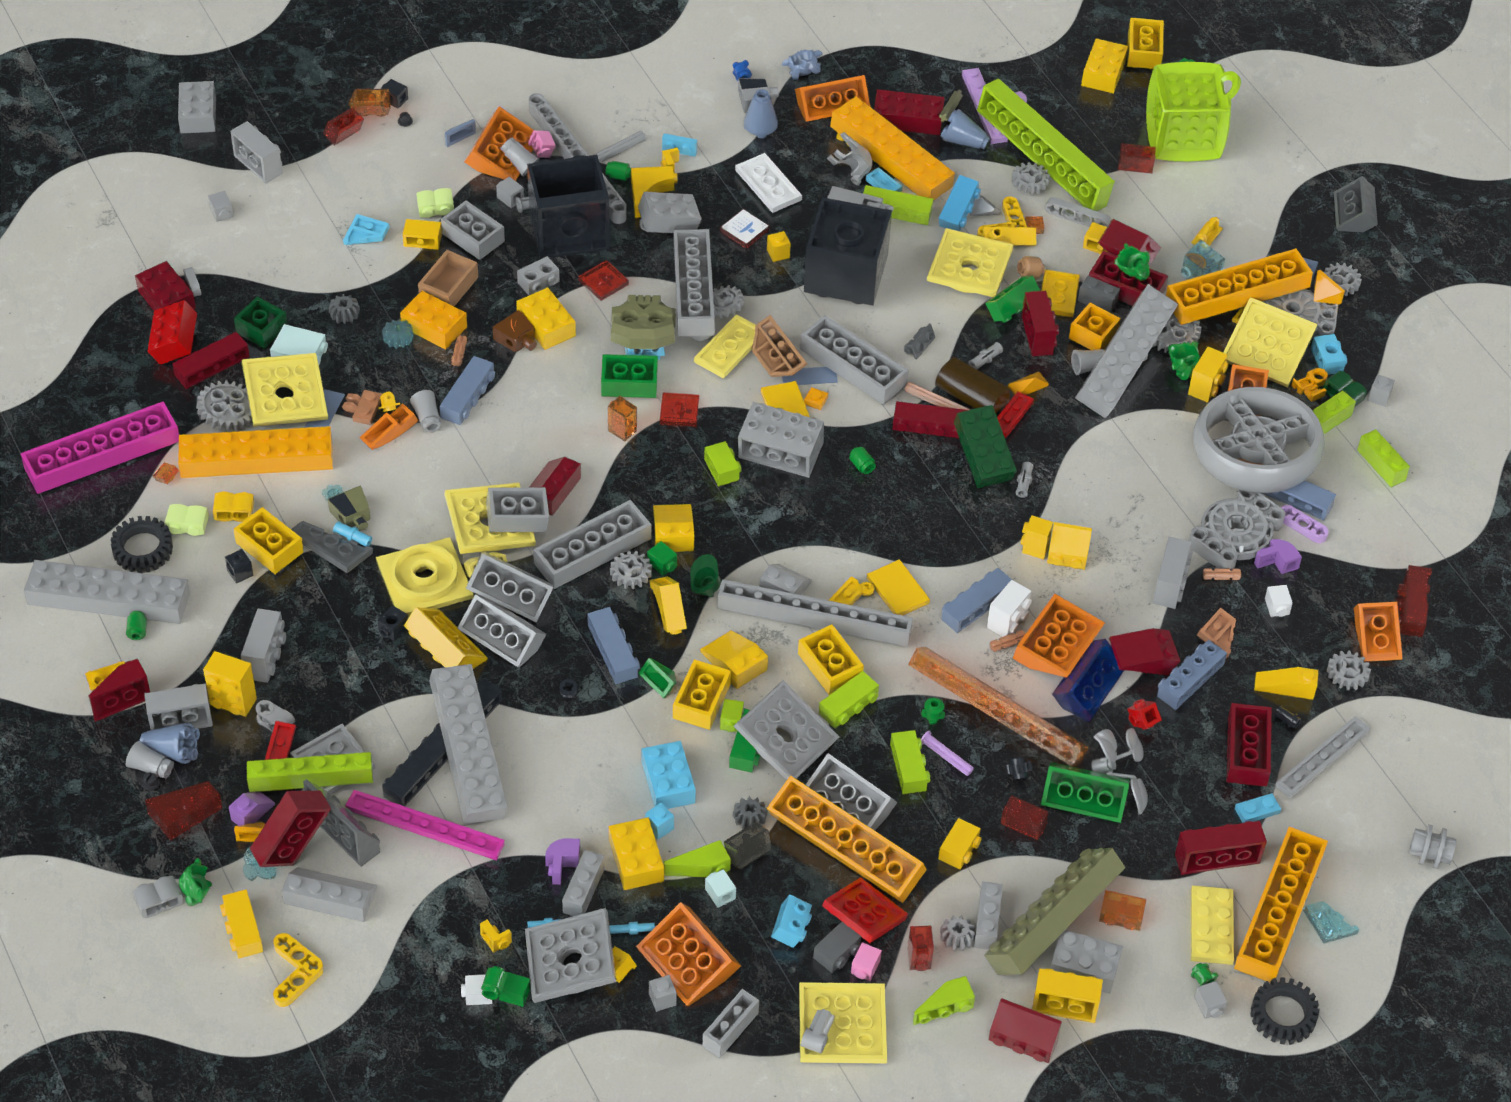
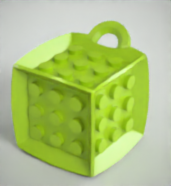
M1175 62L1156 65L1149 83L1146 108L1148 139L1154 158L1185 162L1221 158L1229 134L1231 99L1240 89V76L1234 71L1225 72L1221 64ZM1230 80L1232 87L1225 94L1224 82Z

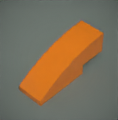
M402 403L390 415L386 412L359 438L371 450H374L396 439L419 420Z

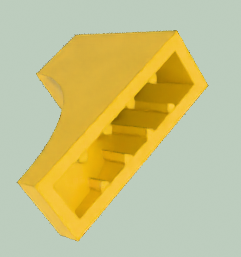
M673 166L631 168L635 218L641 217L638 205L644 192L663 193L674 191V183H677V173L673 172Z
M668 576L649 580L650 588L655 594L660 609L664 630L670 632V634H679L682 632V629H687L679 583Z

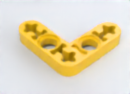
M1012 196L1005 197L1002 202V210L1006 223L980 226L977 230V236L983 237L984 227H1016L1018 225V227L1027 228L1018 200ZM1015 215V216H1017V217H1019V218H1018V219H1012L1010 216Z
M280 933L273 940L274 949L280 956L297 968L273 992L276 1005L287 1007L323 974L324 968L321 959L289 934ZM280 942H282V943L287 942V946H288V947H286V946L283 945V944L280 946L279 943H280ZM296 952H302L304 957L297 960L293 958V955ZM309 964H310L312 967L317 966L318 969H314V968H313V969L310 970ZM296 978L304 979V983L300 986L294 985L293 981ZM280 994H282V995H286V994H287V998H285V997H281V998H280L279 995H280Z

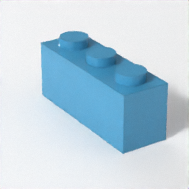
M959 175L939 216L940 227L960 231L961 227H965L966 217L968 213L971 214L974 208L975 198L978 199L981 193L979 181Z

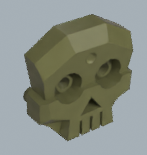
M628 295L626 302L612 307L611 341L629 349H658L675 343L676 309L666 306L661 301V295H652V297L651 295Z

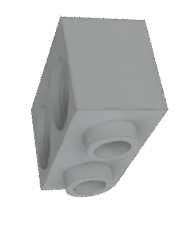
M547 256L517 270L518 284L528 295L534 294L558 283L559 269Z

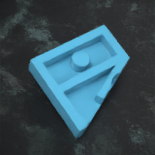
M356 214L343 239L344 245L383 241L390 228L389 223Z

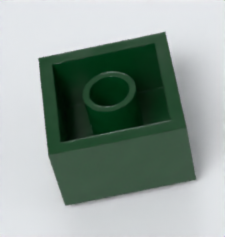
M257 296L234 318L236 332L240 336L265 349L278 336L283 325H287L285 311Z

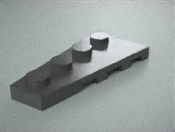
M301 521L291 529L302 538L304 546L346 573L373 554L372 547L366 546L364 548L359 546L356 541H346L341 539V535L335 533L328 534L324 532V529Z

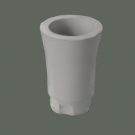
M513 137L508 139L501 147L505 156L514 164L522 176L528 174L527 164L537 163L540 160Z
M1073 350L1071 363L1075 374L1080 375L1092 371L1105 350Z
M422 390L415 393L410 398V403L419 418L421 426L425 432L432 433L437 431L441 427L434 392Z
M140 741L134 743L126 759V767L138 769L146 773L150 772L155 774L156 777L165 779L170 775L174 766V762L169 760L167 756L152 750Z

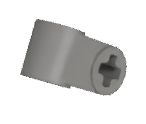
M262 700L256 705L257 722L272 732L275 721L289 724L295 722L291 713L276 706L271 701Z

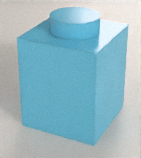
M659 803L645 813V818L649 817L654 836L657 840L674 830V815L662 803Z

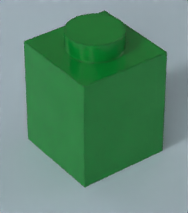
M662 541L647 551V559H650L652 567L662 576L672 572L677 567V553Z
M506 972L508 977L499 1000L524 1007L531 990L530 978Z

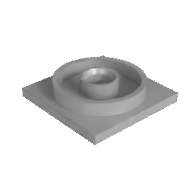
M784 680L734 725L760 756L769 762L786 780H788L790 775L797 779L839 738ZM781 728L788 732L791 742H785L783 737L777 734L776 729Z
M606 908L525 929L531 994L534 1003L616 982ZM574 953L582 955L576 964L569 963L564 966V960L569 955Z

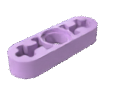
M1284 505L1281 507L1285 511L1283 524L1313 542L1323 543L1327 540L1329 531L1326 526L1293 506ZM1299 522H1306L1308 526H1300Z

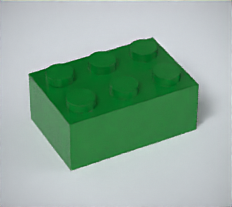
M603 354L601 396L657 398L658 356Z

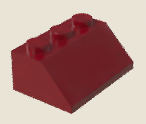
M565 456L549 461L529 486V488H546L549 515L553 516L581 479V463Z
M1001 998L988 1040L992 1041L995 1045L1010 1048L1016 1053L1031 1056L1039 1062L1049 1063L1058 1043L1062 1021Z

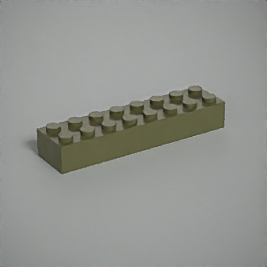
M1113 848L1086 849L1081 852L1080 858L1076 862L1071 863L1067 867L1068 870L1063 875L1058 876L1054 880L1055 883L1050 888L1044 890L1041 894L1042 896L1037 901L1029 905V910L1025 914L1020 915L1015 920L1016 923L1011 928L1006 929L998 941L989 946V950L984 956L997 975H1022L1125 869Z

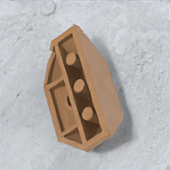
M771 315L755 326L752 352L771 377L794 375L808 365Z

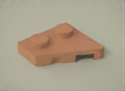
M1220 608L1198 632L1197 636L1205 642L1210 640L1227 652V658L1231 653L1230 647L1236 619Z

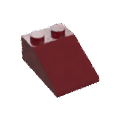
M1115 219L1110 221L1097 242L1108 253L1116 256L1124 249V244L1133 246L1140 252L1147 251L1150 255L1149 267L1161 249V246L1149 235Z
M1151 628L1114 635L1109 638L1120 670L1169 675L1180 663V658L1169 630Z
M138 658L119 665L88 695L95 722L145 702V693H150L147 675Z

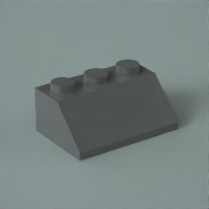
M1363 176L1334 191L1336 229L1338 231L1365 232L1378 225L1375 187Z

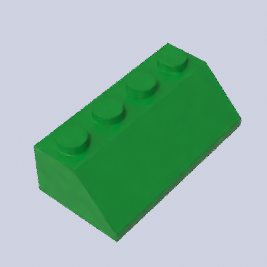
M1050 762L1041 805L1121 823L1130 779Z

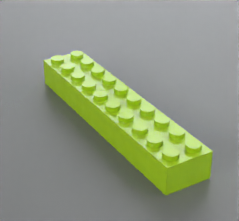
M1000 79L984 85L977 112L1034 163H1037L1038 166L1042 165L1043 170L1047 169V174H1050V177L1082 206L1095 211L1107 207L1115 183L1110 176Z

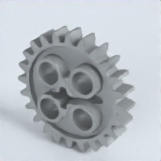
M1172 314L1152 347L1157 345L1158 351L1163 348L1166 353L1171 344L1198 342L1201 334L1200 321L1180 325L1175 315Z
M227 380L225 384L218 381L217 385L211 383L210 388L205 386L204 391H200L196 408L198 409V414L201 415V420L206 419V425L212 423V428L219 426V431H221L224 427L227 432H229L230 428L237 431L238 426L244 429V424L250 425L252 417L246 388L242 389V384L235 386L234 381L231 385L228 384Z

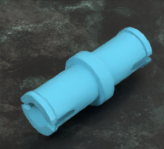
M337 521L333 528V532L346 537L348 541H356L365 547L370 546L372 542V536L366 535L358 531V528L350 527L340 521Z

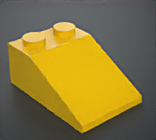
M691 504L653 505L655 545L662 541L674 552L694 551V526Z
M732 630L700 649V652L714 666L731 670V684L736 689L768 669V655L756 643Z

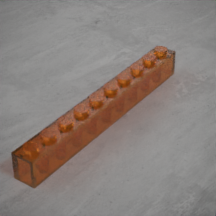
M926 646L916 648L908 663L910 667L1071 767L1080 765L1089 749L1088 746Z

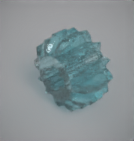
M400 318L398 321L392 319L391 323L386 322L382 330L385 343H388L389 347L394 346L396 349L400 346L404 348L405 345H410L414 337L411 324H408L407 320L402 322Z

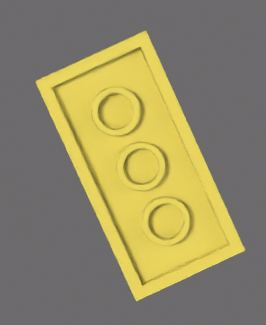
M736 314L694 357V363L724 379L752 350L756 325Z
M1192 885L1191 961L1233 965V889Z

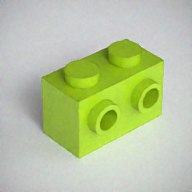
M726 441L705 447L704 460L717 485L721 486L738 481L741 465L739 461L735 460L733 449L728 447Z

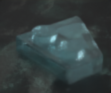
M1324 901L1306 905L1303 910L1323 944L1357 935L1359 932V928L1356 925L1351 927L1343 921L1344 916L1334 911Z

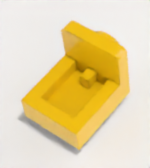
M679 149L663 150L661 166H673V172H675V163L679 162Z

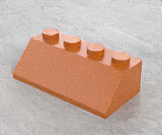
M865 75L795 89L798 106L806 122L832 117L833 111L855 96L870 106Z

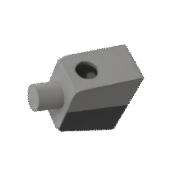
M738 79V93L743 112L747 113L757 90H767L770 97L773 98L779 97L778 87L768 88L766 79Z

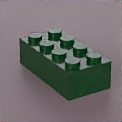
M993 405L957 413L954 425L977 488L1013 480L1017 470Z

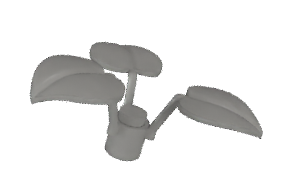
M1133 728L1127 730L1126 741L1130 750L1118 756L1116 752L1117 743L1112 731L1105 729L1098 732L1094 738L1100 743L1106 757L1093 760L1092 770L1131 779V788L1137 804L1138 815L1142 814L1148 801L1143 781L1140 778L1137 779L1135 775L1113 773V770L1116 769L1115 761L1131 754L1136 762L1143 759V747L1136 731Z

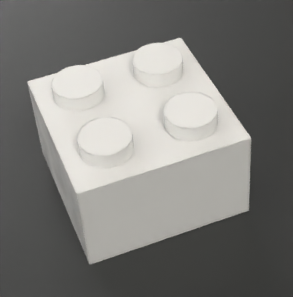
M1011 580L990 604L987 628L1002 637L1011 633L1014 634L1021 621H1026L1029 616L1028 608L1032 601L1030 599L1031 590Z

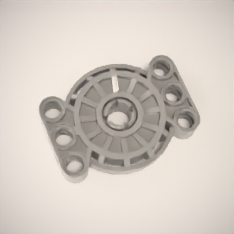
M1307 289L1262 301L1316 323L1317 328L1312 338L1314 336L1334 334L1338 304L1315 302L1314 293Z
M1239 490L1237 498L1216 501L1206 509L1201 520V526L1194 527L1191 530L1189 541H1191L1190 549L1216 568H1230L1232 570V568H1235L1237 560L1255 558L1257 551L1269 547L1273 531H1279L1282 528L1285 511L1261 493Z

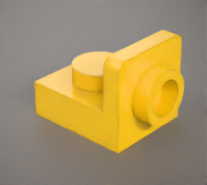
M488 920L480 923V935L493 953L507 948L512 942V933L509 929L499 933L495 925L492 926Z

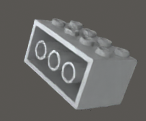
M753 402L738 436V457L809 478L823 445L824 421L806 417L799 413L785 411L782 408L767 406L764 403Z

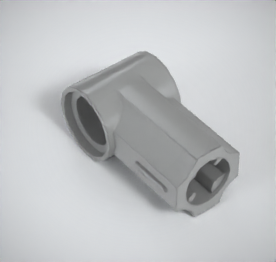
M817 1010L810 1027L806 1028L800 1046L821 1054L826 1045L828 1032L835 1016L828 1010Z

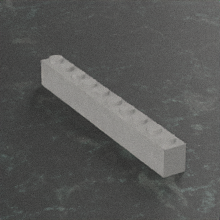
M723 579L718 593L717 609L816 629H823L832 624L841 634L908 647L912 632V617Z

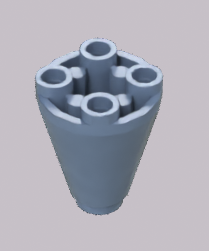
M759 89L755 92L745 115L744 129L758 138H765L777 129L778 120L769 92Z
M954 110L948 120L951 122L950 125H946L941 134L943 140L984 149L990 139L987 133L961 110Z
M182 723L143 732L140 742L171 760L186 764L197 758L198 751L196 747L200 732L192 724Z

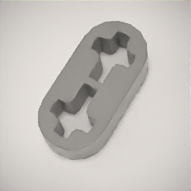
M193 267L183 269L186 283L193 292L194 297L201 295L200 286Z

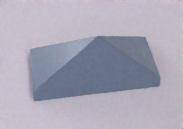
M469 120L446 131L445 145L449 147L475 134V120Z

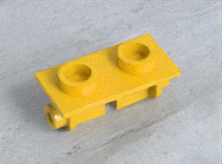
M1210 218L1191 243L1207 250L1223 230L1219 226V218Z
M386 392L380 397L382 406L378 407V409L383 408L384 412L395 410L396 406L400 405V403L395 402L393 393Z
M118 661L115 664L93 671L88 670L85 676L90 690L95 689L119 665L124 664L125 661Z

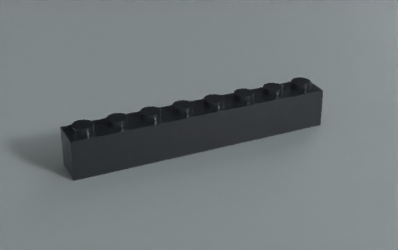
M482 678L476 684L486 719L502 702V689ZM440 723L434 727L433 732L428 737H424L416 750L411 751L408 759L403 764L398 765L394 774L390 778L385 779L382 784L384 798L390 802L406 806L447 762L448 756Z

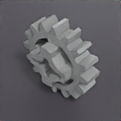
M1030 162L1027 165L1021 163V167L1016 166V170H1013L1012 182L1014 187H1018V191L1024 190V194L1030 192L1033 195L1034 191L1039 194L1040 190L1045 191L1046 186L1049 185L1050 174H1047V169L1043 170L1042 165L1038 167L1037 163L1031 165Z
M1338 262L1336 266L1330 264L1329 268H1325L1324 273L1345 290V296H1347L1348 292L1354 294V291H1358L1362 280L1360 279L1361 274H1357L1358 269L1353 270L1352 265L1347 267L1346 263L1340 265Z
M730 285L726 288L720 286L719 290L714 289V317L719 315L721 319L723 316L729 318V314L736 315L735 311H741V307L744 306L743 301L745 300L740 289L737 290L736 286L731 289Z
M628 551L627 555L621 552L620 558L615 556L614 562H611L610 575L612 580L617 581L618 586L624 584L625 589L628 586L635 589V585L642 587V582L648 583V578H651L652 564H650V559H645V554L638 556V551H635L634 554Z
M1340 651L1339 656L1334 654L1333 658L1329 660L1327 672H1329L1328 678H1333V684L1339 683V688L1346 686L1347 690L1350 687L1357 690L1358 685L1363 687L1365 682H1368L1371 669L1368 668L1369 662H1364L1365 657L1359 658L1357 652L1351 655L1350 651L1347 654Z

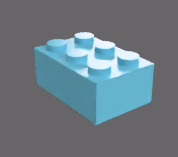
M681 741L641 748V762L654 807L659 803H662L667 809L694 804L696 789Z

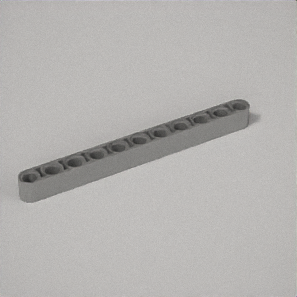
M539 93L530 95V114L543 131L550 132L556 145L555 147L564 159L572 158L576 155L589 156L544 96ZM603 174L609 196L610 219L616 224L624 223L626 221V203Z

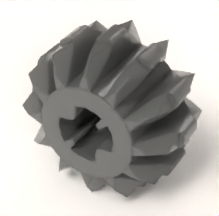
M344 294L342 297L336 296L335 299H332L328 308L332 320H336L337 323L343 322L344 324L348 321L352 323L353 319H357L360 311L356 298H352L351 295L346 297Z
M750 796L747 800L741 798L740 803L734 805L733 817L736 825H741L742 830L746 827L750 831L753 830V827L760 829L761 824H765L768 810L765 808L764 802H759L758 797L754 800Z

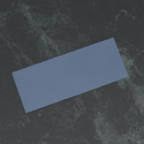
M828 367L802 368L794 375L782 376L783 383L796 381L797 385L838 383L837 373Z
M324 389L328 420L309 421L304 428L329 426L345 394Z

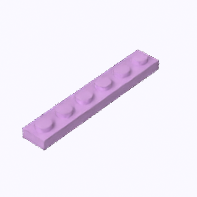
M979 68L963 70V79L977 110L983 87L986 84ZM978 112L987 136L990 137V143L1007 142L1008 138Z

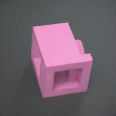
M534 130L528 142L529 146L533 147L538 158H550L556 146L549 131Z

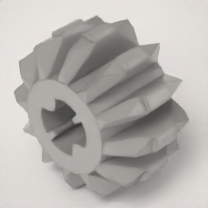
M952 915L950 920L945 919L944 924L940 927V939L945 942L946 948L952 946L953 951L956 948H960L963 951L965 946L970 948L976 935L975 927L970 924V919L963 920L962 915L959 919H956L954 915Z

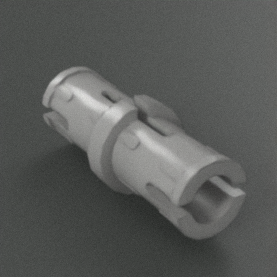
M996 342L988 349H983L978 356L969 361V365L978 369L985 363H990L992 358L1003 352L1001 344Z
M1031 462L1022 463L1021 473L1017 478L1018 487L1016 495L1021 498L1027 497L1029 485L1032 483L1033 464Z

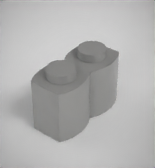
M173 876L160 877L154 883L141 884L133 890L135 901L143 918L155 916L162 911L170 910L183 904L182 894Z

